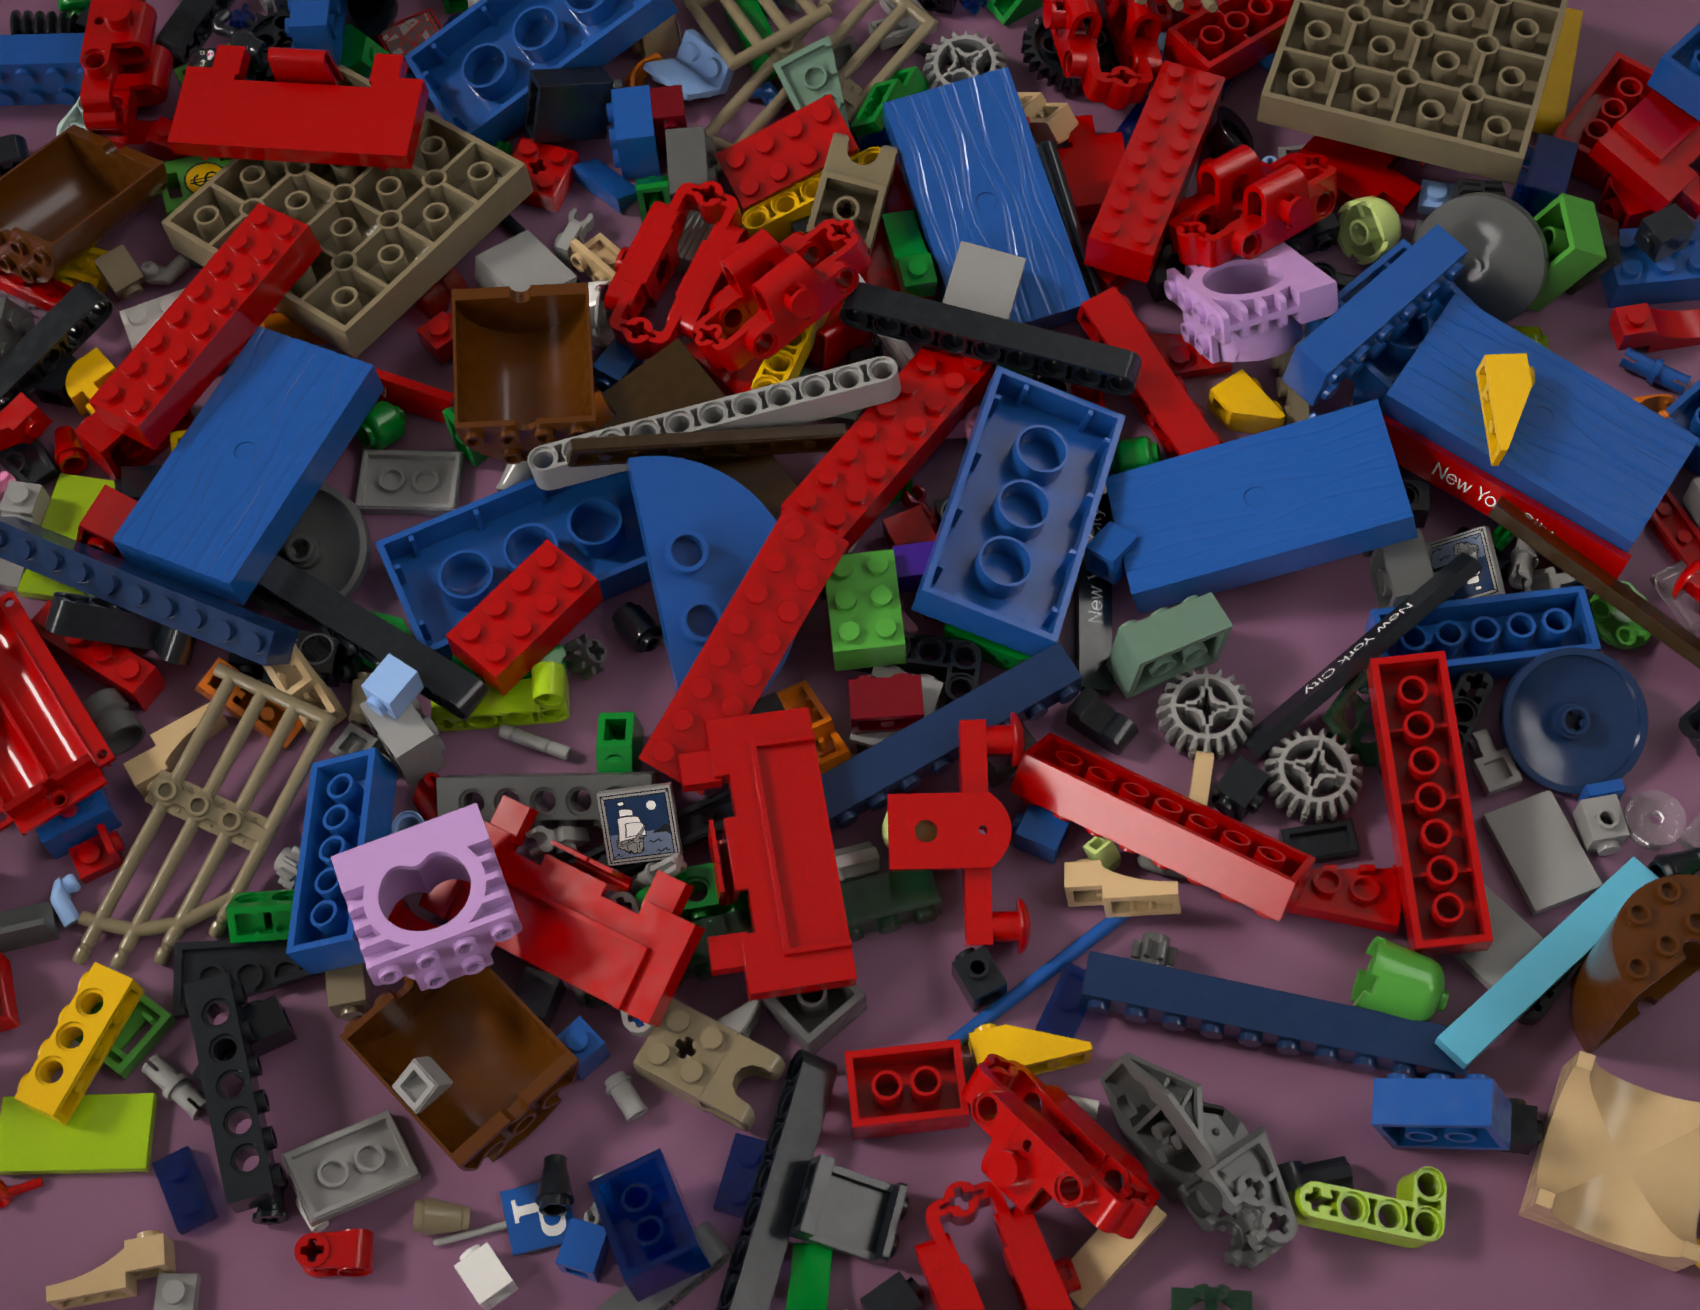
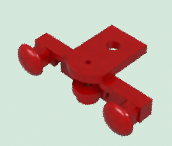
M1011 712L1010 725H986V719L959 721V793L887 794L889 871L961 869L965 947L992 946L996 942H1017L1018 954H1022L1026 951L1031 938V917L1026 903L1021 898H1017L1016 911H992L991 868L1005 854L1011 840L1012 828L1005 807L993 794L988 792L987 757L1010 756L1012 767L1017 766L1021 761L1025 747L1024 728L1019 716L1015 712ZM928 821L934 824L937 829V836L934 840L922 842L916 837L915 828L920 822ZM978 830H983L985 834H980Z

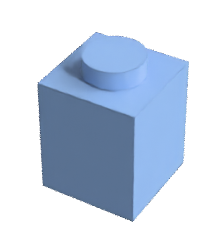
M389 653L361 687L367 697L366 704L371 710L380 716L387 713L397 720L421 692L424 685L416 670Z

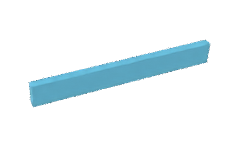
M1633 856L1443 1031L1434 1043L1463 1070L1466 1069L1591 952L1623 904L1636 890L1655 879H1659V877Z

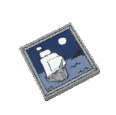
M1482 526L1430 543L1432 549V561L1430 563L1433 572L1438 573L1461 552L1476 558L1483 567L1480 572L1445 601L1506 594L1489 527Z
M672 782L605 790L597 793L608 866L662 860L675 853L683 855Z

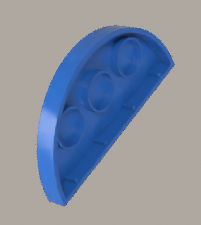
M669 456L628 458L626 467L674 687L677 692L777 521L753 493L735 479L719 470L684 458ZM794 639L788 647L786 653L781 659L773 675L771 676L766 687L764 688L762 694L768 689V687L774 681L776 676L779 674L782 666L784 665L789 655Z

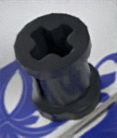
M285 1179L286 1185L280 1187L283 1200L256 1207V1212L252 1214L253 1223L273 1225L287 1222L288 1213L284 1211V1192L288 1188L287 1179Z

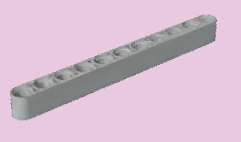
M887 356L863 360L540 445L529 453L527 462L539 488L548 491L627 471L626 464L568 467L566 454L571 439L798 426L896 399L901 392L898 365L894 359Z

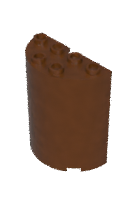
M72 125L0 177V268L6 273L13 272L30 284L48 282L159 197L167 186L165 163L127 146L119 150L112 140L79 126Z
M588 282L530 285L528 290L522 292L514 291L510 286L451 289L455 431L466 447L483 455L502 459L506 464H518L521 461H527L529 453L535 447L595 430L596 416Z
M1688 874L1665 876L1655 879L1636 890L1623 904L1579 967L1570 987L1569 1017L1573 1031L1586 1053L1592 1054L1635 1021L1641 1014L1638 1010L1639 1002L1646 1001L1656 1005L1700 971V876Z
M489 966L477 974L464 975L448 981L440 988L424 991L420 990L416 980L404 976L403 981L406 984L395 993L391 990L382 993L368 1012L363 1016L353 1018L345 1026L344 1032L339 1037L461 1170H478L485 1158L488 1157L492 1162L500 1159L529 1137L550 1116L562 1101L557 1095L559 1091L573 1084L579 1070V1060ZM429 1056L449 1076L453 1083L420 1114H415L392 1088V1085L414 1058Z

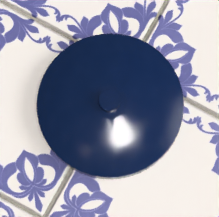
M1570 647L1541 654L1527 662L1516 672L1502 697L1499 727L1504 747L1513 759L1517 769L1524 776L1547 790L1564 794H1580L1587 784L1623 778L1633 768L1646 743L1648 711L1639 685L1620 663L1595 650Z

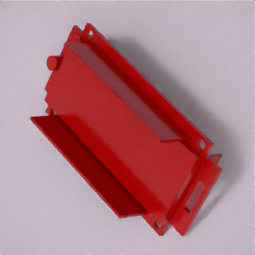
M11 590L0 597V815H7L6 819L0 822V832L15 823L21 834L26 836L60 814L65 818L73 817L78 811L77 803L109 784L103 775L102 768L105 766L111 767V763L117 759L17 596ZM9 600H14L12 606L6 607V603Z

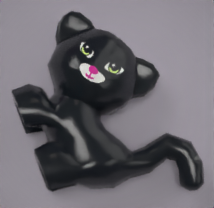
M223 9L212 20L211 25L214 33L218 36L230 38V45L246 46L251 59L245 80L256 81L254 77L250 76V69L253 67L256 70L265 71L270 67L268 54L263 52L267 42L261 41L249 30H240L234 26L224 25L232 19L233 14L229 9ZM191 49L187 66L212 67L217 49Z

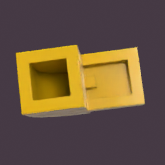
M97 347L77 360L66 376L65 386L67 393L81 416L87 412L90 415L96 412L88 401L116 370L113 364Z

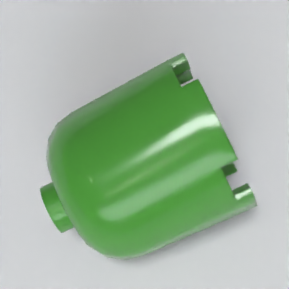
M1376 936L1365 953L1372 956L1367 970L1358 969L1351 994V1001L1354 1002L1352 1006L1412 1021L1426 1022L1433 1017L1436 1011L1443 1012L1448 1002L1449 991L1444 989L1445 975L1439 963L1428 956Z

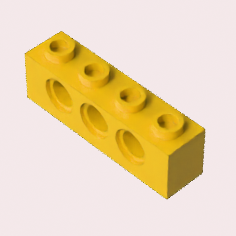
M94 962L91 969L81 977L78 991L70 1004L66 1005L60 1012L58 1024L50 1038H47L41 1044L38 1058L31 1070L21 1078L14 1098L28 1109L66 1126L145 990L133 978ZM103 1002L101 1010L95 1014H91L93 1007L96 1004ZM83 1035L81 1044L71 1048L73 1041ZM63 1069L61 1078L51 1083L53 1075Z

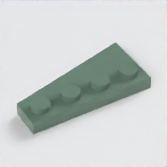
M829 35L772 64L796 111L831 94L851 132Z

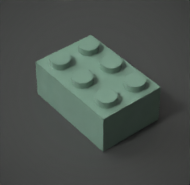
M1212 592L1199 597L1198 595H1192L1183 600L1180 605L1170 609L1162 607L1140 621L1130 620L1121 625L1115 637L1106 666L1125 698L1128 699L1174 680L1178 673L1183 676L1187 675V671L1191 667L1196 671L1218 662L1233 624Z

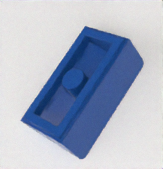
M597 158L578 163L572 167L574 180L620 214L637 199L636 186Z

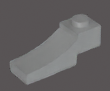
M9 480L0 504V517L16 516L41 526L51 498L40 484ZM0 558V590H12L18 593L17 589L25 568Z

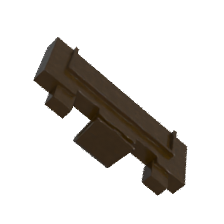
M677 338L602 393L604 402L615 417L597 430L726 396L681 340ZM773 455L691 460L719 470L735 479L764 504L776 521L781 515L782 503L798 487Z

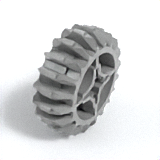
M966 29L963 35L958 36L953 30L951 39L942 36L940 45L932 44L931 53H926L923 75L930 84L928 89L983 74L984 68L987 66L991 67L989 72L1008 67L1006 65L1007 57L1002 52L999 43L993 44V39L990 35L982 39V34L979 30L974 35H970ZM951 62L952 65L947 68V72L941 75L944 67Z
M1206 666L1202 668L1201 674H1197L1191 667L1187 671V678L1178 673L1174 678V683L1168 682L1164 687L1165 693H1161L1158 698L1159 707L1156 710V717L1160 720L1158 729L1159 732H1167L1165 734L1166 744L1177 742L1175 745L1176 752L1179 753L1184 749L1189 750L1188 757L1190 760L1195 757L1196 750L1206 753L1213 752L1219 761L1224 756V750L1233 755L1237 750V744L1243 746L1247 740L1246 734L1250 733L1253 728L1251 720L1254 719L1255 711L1253 708H1250L1253 700L1251 696L1244 695L1245 685L1234 686V674L1226 679L1222 678L1221 668L1215 672V675L1209 674ZM1199 694L1197 699L1186 701L1185 704H1179L1185 698ZM1203 704H1205V712H1207L1208 716L1207 724L1205 723V715H1203ZM1225 724H1231L1224 731L1211 734L1214 728L1225 727ZM1187 726L1194 728L1197 732L1191 730Z
M1310 727L1305 729L1303 736L1294 730L1291 732L1289 739L1283 737L1278 741V747L1273 746L1270 749L1268 755L1270 759L1266 760L1264 764L1265 771L1270 775L1269 787L1267 789L1268 797H1278L1275 802L1276 809L1284 806L1288 807L1286 813L1288 818L1292 817L1295 812L1301 814L1300 821L1302 824L1307 821L1308 816H1312L1315 823L1318 824L1322 822L1323 815L1330 821L1336 820L1337 812L1345 815L1349 811V805L1356 804L1359 797L1357 793L1361 792L1363 782L1360 780L1364 773L1363 767L1356 766L1360 760L1359 754H1349L1351 750L1350 743L1339 745V734L1334 735L1332 739L1325 737L1326 731L1324 728L1320 730L1318 735H1313ZM1312 755L1305 760L1295 759V761H1290L1298 756ZM1325 759L1332 763L1335 766V768L1329 766L1326 763ZM1315 765V775H1317V778H1315L1314 784L1311 786L1312 777L1309 774ZM1291 784L1298 786L1302 793L1292 787ZM1332 790L1336 791L1335 793L1325 797H1315V795L1320 792L1331 793Z

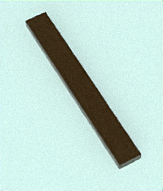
M845 423L577 438L570 440L566 459L568 467L626 464L628 458L640 456H669L697 460L829 452L846 433Z
M1501 496L1488 514L1490 518L1700 669L1699 638Z

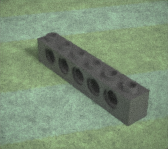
M660 771L446 775L436 778L437 813L439 817L471 805L472 796L477 792L484 799V807L480 811L482 818L490 822L502 796H507L512 791L518 795L521 803L539 811L532 827L543 826V820H556V826H578V820H592V826H602L597 793L599 791L660 784ZM581 790L588 792L591 796L592 802L589 809L581 807L578 803V794ZM545 791L551 792L555 797L556 804L552 810L546 808L542 802V796Z

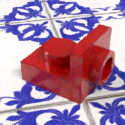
M103 822L96 825L99 832L98 835L68 849L80 879L85 884L120 868L124 862L121 851L125 850L126 847L117 830L110 832Z

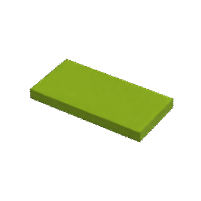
M60 473L41 527L76 540L79 524L103 486L107 485L115 489V482L113 480ZM26 568L17 589L22 597L52 601L55 592L89 595Z
M155 1093L84 1095L66 1126L28 1109L14 1098L15 1096H3L0 1113V1175L150 1171L158 1096Z

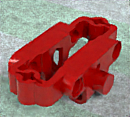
M91 0L80 55V64L84 71L80 101L86 129L93 130V133L103 137H126L128 130L135 124L138 107L159 105L165 102L168 97L174 56L167 48L153 44L157 12L151 5L146 3V0Z
M1042 0L1043 24L1046 29L1051 30L1064 76L1066 78H1080L1086 98L1093 102L1104 103L1111 109L1122 110L1129 103H1141L1146 96L1151 82L1156 80L1162 66V57L1157 40L1159 34L1166 33L1167 29L1171 26L1172 11L1170 5L1156 3L1155 0H1147L1143 5L1137 4L1134 0H1104V8L1107 14L1105 20L1119 64L1123 65L1113 68L1111 73L1101 72L1100 58L1097 50L1098 37L1103 22L1097 1ZM1086 17H1091L1089 27L1085 34V26L1083 23L1084 19Z
M1244 144L1216 159L1207 158L1200 164L1197 170V194L1178 204L1173 218L1169 221L1171 249L1179 255L1180 263L1187 266L1218 267L1236 256L1246 260L1254 259L1324 219L1332 212L1338 197L1337 169L1329 165L1328 158L1321 154L1305 155L1302 153H1290L1269 164L1259 160L1254 150ZM1261 207H1262V217L1260 216V208H1261ZM1216 230H1219V232H1217V233H1215V234H1213V235L1210 234V233H1212V232H1214V231H1216Z
M706 181L700 185L690 182L684 183L677 189L670 204L655 201L630 247L624 246L618 253L615 262L616 274L606 291L604 308L612 312L609 323L617 342L627 346L631 354L637 359L645 360L651 358L677 338L681 341L683 337L695 340L694 324L707 314L706 309L709 300L728 285L720 261L730 254L731 249L736 244L749 239V232L747 229L740 227L743 220L737 199L732 195L724 193L719 183L715 181ZM690 210H695L700 213L703 221L715 225L707 240L702 241L675 293L676 299L669 311L666 325L663 331L660 332L653 329L648 319L638 317L643 306L657 307L679 265L678 240L684 230L687 216Z
M827 219L809 233L795 232L780 244L765 229L761 228L745 242H740L731 249L730 254L720 261L728 285L709 300L706 309L707 314L700 318L693 326V331L696 334L695 343L712 369L721 370L726 368L728 371H737L755 357L759 359L772 357L857 288L859 274L870 265L871 258L868 254V247L854 222L849 219L841 221Z
M988 1054L985 1060L979 1063L961 1093L963 1098L971 1105L972 1118L992 1138L981 1163L983 1174L1025 1215H1030L1040 1210L1053 1198L1063 1207H1076L1101 1231L1115 1233L1126 1239H1133L1160 1199L1158 1191L1148 1183V1175L1142 1164L1061 1088L1051 1084L1045 1085L1027 1067L1017 1061L1007 1060L997 1054ZM1121 1175L1124 1179V1185L1121 1183Z
M966 1181L954 1182L946 1189L944 1198L934 1201L928 1206L925 1214L926 1227L931 1240L914 1246V1249L930 1288L931 1298L936 1308L934 1310H985L966 1263L962 1265L949 1233L945 1234L942 1224L951 1222L957 1226L969 1225L977 1218L979 1209L986 1206H991L994 1213L992 1215L993 1221L1004 1247L1005 1268L1022 1309L1074 1310L1068 1295L1081 1290V1284L1071 1259L1067 1255L1053 1261L1034 1215H1025L1017 1206L1009 1208L1002 1191L993 1182L986 1181L977 1185H972ZM961 1197L964 1202H968V1209L962 1211L959 1205H955V1198Z

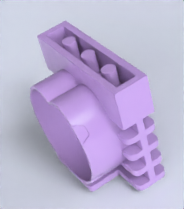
M1284 242L1251 260L1236 256L1226 263L1213 268L1185 265V275H1182L1175 268H1170L1166 271L1167 280L1164 281V290L1167 298L1177 304L1183 311L1184 323H1181L1180 328L1184 341L1191 344L1200 355H1203L1212 364L1219 361H1260L1284 354L1302 340V324L1331 316L1338 310L1337 282Z
M477 803L330 856L341 892L348 906V912L354 925L353 928L360 944L359 947L366 963L367 972L376 986L393 984L402 977L407 976L416 980L421 991L440 988L448 981L464 975L477 974L485 967L492 965L494 961L491 952L496 942L507 941L522 931V925ZM451 879H460L471 883L470 894L463 909L451 921L438 928L427 931H409L401 929L388 921L389 915L396 903L409 894L417 892L430 893L438 884Z

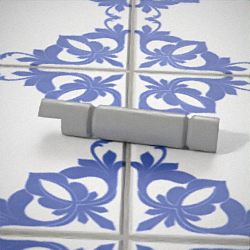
M503 724L499 730V737L511 740L543 753L547 752L548 755L567 761L571 750L569 746L550 741L518 728L515 729L507 724Z

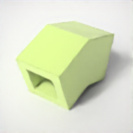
M1094 836L1082 846L1088 859L1102 860L1104 868L1114 871L1120 866L1121 855L1113 841L1105 837Z

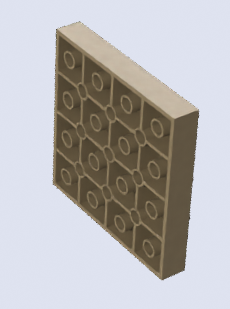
M1294 0L1261 94L1257 121L1516 185L1569 0Z
M343 65L338 67L344 77V82L337 81L339 85L371 87L369 79ZM425 110L412 169L387 168V171H382L381 167L232 159L161 223L173 249L203 267L258 203L308 224L323 251L274 310L356 359L533 192V188L525 163Z

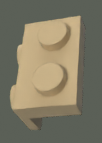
M598 233L584 244L576 238L570 242V260L573 266L579 272L584 271L593 281H612L616 274V258L621 249L602 233Z

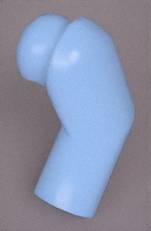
M68 874L64 878L59 877L53 883L50 902L64 928L77 923L80 916L71 901V894L78 892L81 888L74 874Z

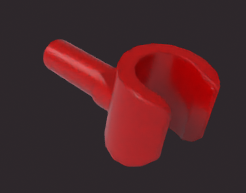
M916 485L911 489L916 500L908 491L901 495V502L906 508L910 509L921 505L926 516L932 515L938 526L939 522L924 501L926 491L922 486Z
M42 1177L14 1185L10 1188L1 1179L0 1209L7 1207L14 1197L19 1196V1194L44 1186Z

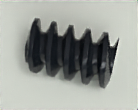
M13 10L10 16L11 35L80 33L76 25L79 16L74 13L70 19L65 11H61L58 17L54 11H49L46 16L43 11L39 10L35 13V16L32 11L25 10L22 16L19 10Z

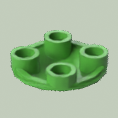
M1620 581L1625 586L1634 591L1636 594H1638L1643 599L1648 601L1645 596H1643L1641 593L1635 590L1634 586L1630 582ZM1594 594L1589 600L1598 637L1608 645L1620 649H1636L1646 644L1652 637L1651 633L1597 594Z

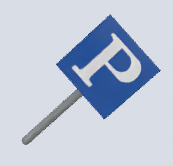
M539 1182L501 1191L500 1196L506 1221L436 1238L433 1244L434 1246H441L507 1229L513 1257L562 1244L569 1222L574 1218L572 1207L570 1206V1212L563 1216L551 1217L541 1214L539 1206L535 1203Z

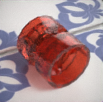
M453 267L414 304L430 320L441 311L444 313L448 311V304H452L451 289H467L469 287L462 275Z

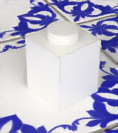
M487 1242L482 1246L477 1244L467 1249L460 1256V1262L454 1265L483 1310H491L519 1289Z

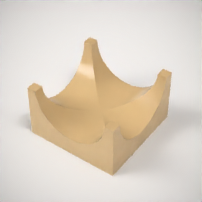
M1579 1051L1561 1068L1543 1129V1138L1538 1146L1519 1216L1674 1272L1698 1263L1700 1259V1245L1697 1243L1696 1233L1700 1210V1102L1663 1095L1631 1084L1601 1068L1595 1061V1055Z

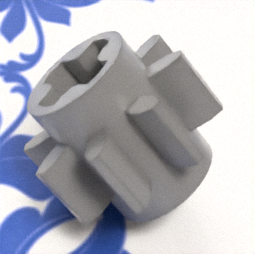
M296 845L293 848L286 847L283 849L274 863L276 874L280 876L277 883L287 889L295 888L300 847Z

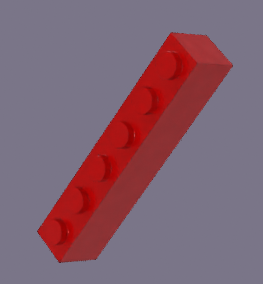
M1116 286L1081 303L1077 320L1091 341L1130 350L1141 357L1142 366L1133 394L1128 397L1169 459L1223 443L1220 435L1215 430L1212 431L1206 423L1205 414L1200 405L1193 403L1188 396L1187 388L1182 378L1178 375L1175 376L1168 366V358L1164 351L1160 348L1157 349L1150 339L1151 335L1146 324L1142 321L1139 322L1134 315L1132 304L1126 295H1121Z

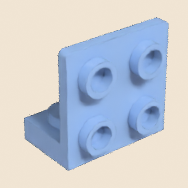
M694 29L685 30L676 58L645 62L643 67L646 72L652 75V79L659 84L666 86L682 85L684 101L726 94L734 73L711 41Z

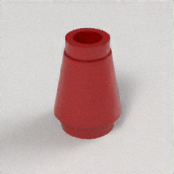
M71 426L58 427L54 431L55 464L65 474H79L87 468L89 454Z

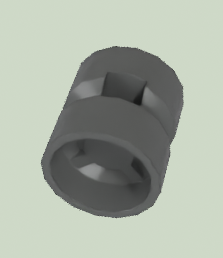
M106 688L100 690L83 702L84 707L114 755H120L131 750L143 739L145 728L134 711L129 710V703L119 689Z

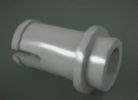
M619 1071L604 1082L607 1087L605 1093L612 1095L625 1116L626 1122L630 1123L644 1115L648 1108L644 1105L631 1084L632 1076L626 1075L624 1071Z

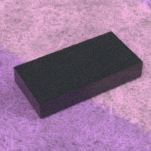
M1352 818L1280 829L1278 833L1279 841L1315 857L1314 864L1359 857L1361 853Z

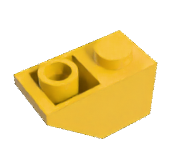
M1243 369L1210 389L1207 408L1229 431L1257 434L1281 427L1284 424L1286 415L1281 405L1275 400L1272 401L1263 392L1258 380L1254 377L1250 378Z

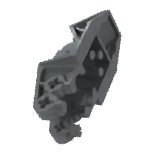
M1128 1052L1122 1055L1100 1077L1124 1138L1168 1200L1171 1202L1179 1197L1203 1232L1207 1231L1210 1234L1217 1229L1222 1232L1230 1231L1232 1233L1230 1249L1223 1254L1225 1256L1223 1260L1228 1266L1233 1263L1236 1267L1243 1265L1252 1270L1267 1259L1269 1255L1271 1256L1293 1240L1298 1230L1297 1219L1266 1132L1262 1126L1250 1133L1241 1119L1224 1106L1203 1102L1201 1084ZM1222 1208H1224L1227 1214L1230 1213V1215H1227L1226 1217H1217V1215L1221 1213L1220 1210ZM1277 1220L1281 1228L1275 1232H1270L1269 1225ZM1248 1242L1252 1249H1247L1243 1252L1241 1249L1245 1246V1243Z

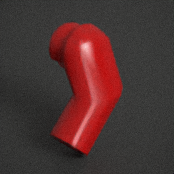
M433 772L426 773L420 779L413 796V804L425 821L438 817L436 778L440 776Z

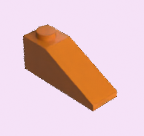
M220 657L194 689L210 701L223 680L213 675L215 666L220 662L237 670ZM235 686L223 710L241 720L254 694ZM267 700L253 729L270 739L286 708ZM299 717L283 745L285 749L303 727Z

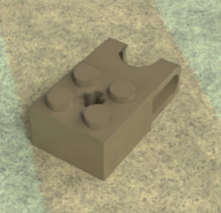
M835 132L831 140L824 169L822 170L806 234L827 219H836L837 221L852 220L868 247L869 256H871L894 172L898 150L896 147L884 145L881 147L874 162L868 165H859L848 156V135ZM844 212L851 213V218H842Z
M672 998L660 1026L653 1028L633 1061L638 1077L742 1131H749L756 1119L751 1105L736 1095L738 1085L745 1078L752 1076L765 1078L769 1081H777L787 1067L782 1057L674 998ZM688 1050L694 1051L692 1057L687 1054L685 1059L681 1058L683 1052Z

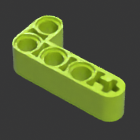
M553 661L535 664L532 667V679H521L505 696H502L487 682H484L489 689V693L466 720L455 716L431 701V720L438 731L443 732L498 728L503 724L522 726L557 723L565 721L570 717L569 681L564 666Z
M1424 1166L1403 1176L1397 1184L1396 1198L1318 1181H1310L1288 1193L1298 1225L1406 1248H1418L1440 1239L1445 1230L1446 1179L1438 1169L1432 1166ZM1418 1181L1423 1184L1426 1192L1425 1195L1419 1190ZM1341 1203L1348 1208L1350 1213L1349 1219L1343 1215ZM1379 1212L1386 1218V1227L1379 1220ZM1416 1220H1418L1423 1227V1235L1418 1231L1416 1227Z

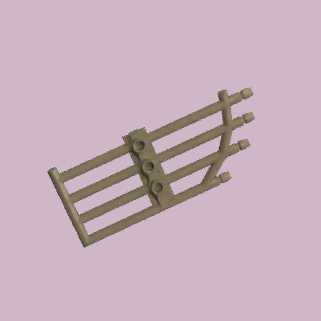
M681 0L731 71H735L833 15L828 3L817 8L812 0H796L807 15L790 24L773 0H758L779 29V31L762 39L735 0ZM714 1L721 2L752 46L735 55L702 8Z
M820 0L816 6L819 8L828 3L831 8L837 0ZM861 0L831 33L830 38L833 50L878 0ZM890 0L896 5V8L847 63L838 70L849 125L857 116L872 86L875 83L889 80L939 24V21L911 0ZM906 14L921 24L920 27L865 89L850 79ZM814 26L766 52L765 54L769 58L705 128L707 135L713 136L717 151H722L764 129L790 100L783 87L733 144L716 136L774 72L775 69L772 64L807 47L801 40ZM718 161V165H714L712 168H715L716 177L720 178L724 171Z
M219 662L214 668L213 675L223 680L173 772L169 773L161 769L157 778H154L148 789L149 793L144 802L154 807L97 912L92 913L84 910L78 918V924L88 928L80 941L81 945L74 952L72 961L83 965L88 960L91 949L95 947L103 931L121 934L124 937L118 946L119 950L113 955L110 964L111 967L121 971L140 937L166 933L162 940V946L157 949L153 960L164 966L169 961L172 949H174L175 943L179 942L185 929L217 914V919L211 924L208 935L219 939L227 928V905L235 893L246 892L338 716ZM235 686L253 693L254 696L204 788L186 781L185 779ZM267 700L286 708L237 802L234 803L217 794ZM301 715L318 724L269 817L266 818L249 809L297 718ZM169 813L186 821L132 922L110 918L166 814ZM201 828L218 836L176 916L149 921L198 829ZM230 844H236L250 851L229 892L198 906Z

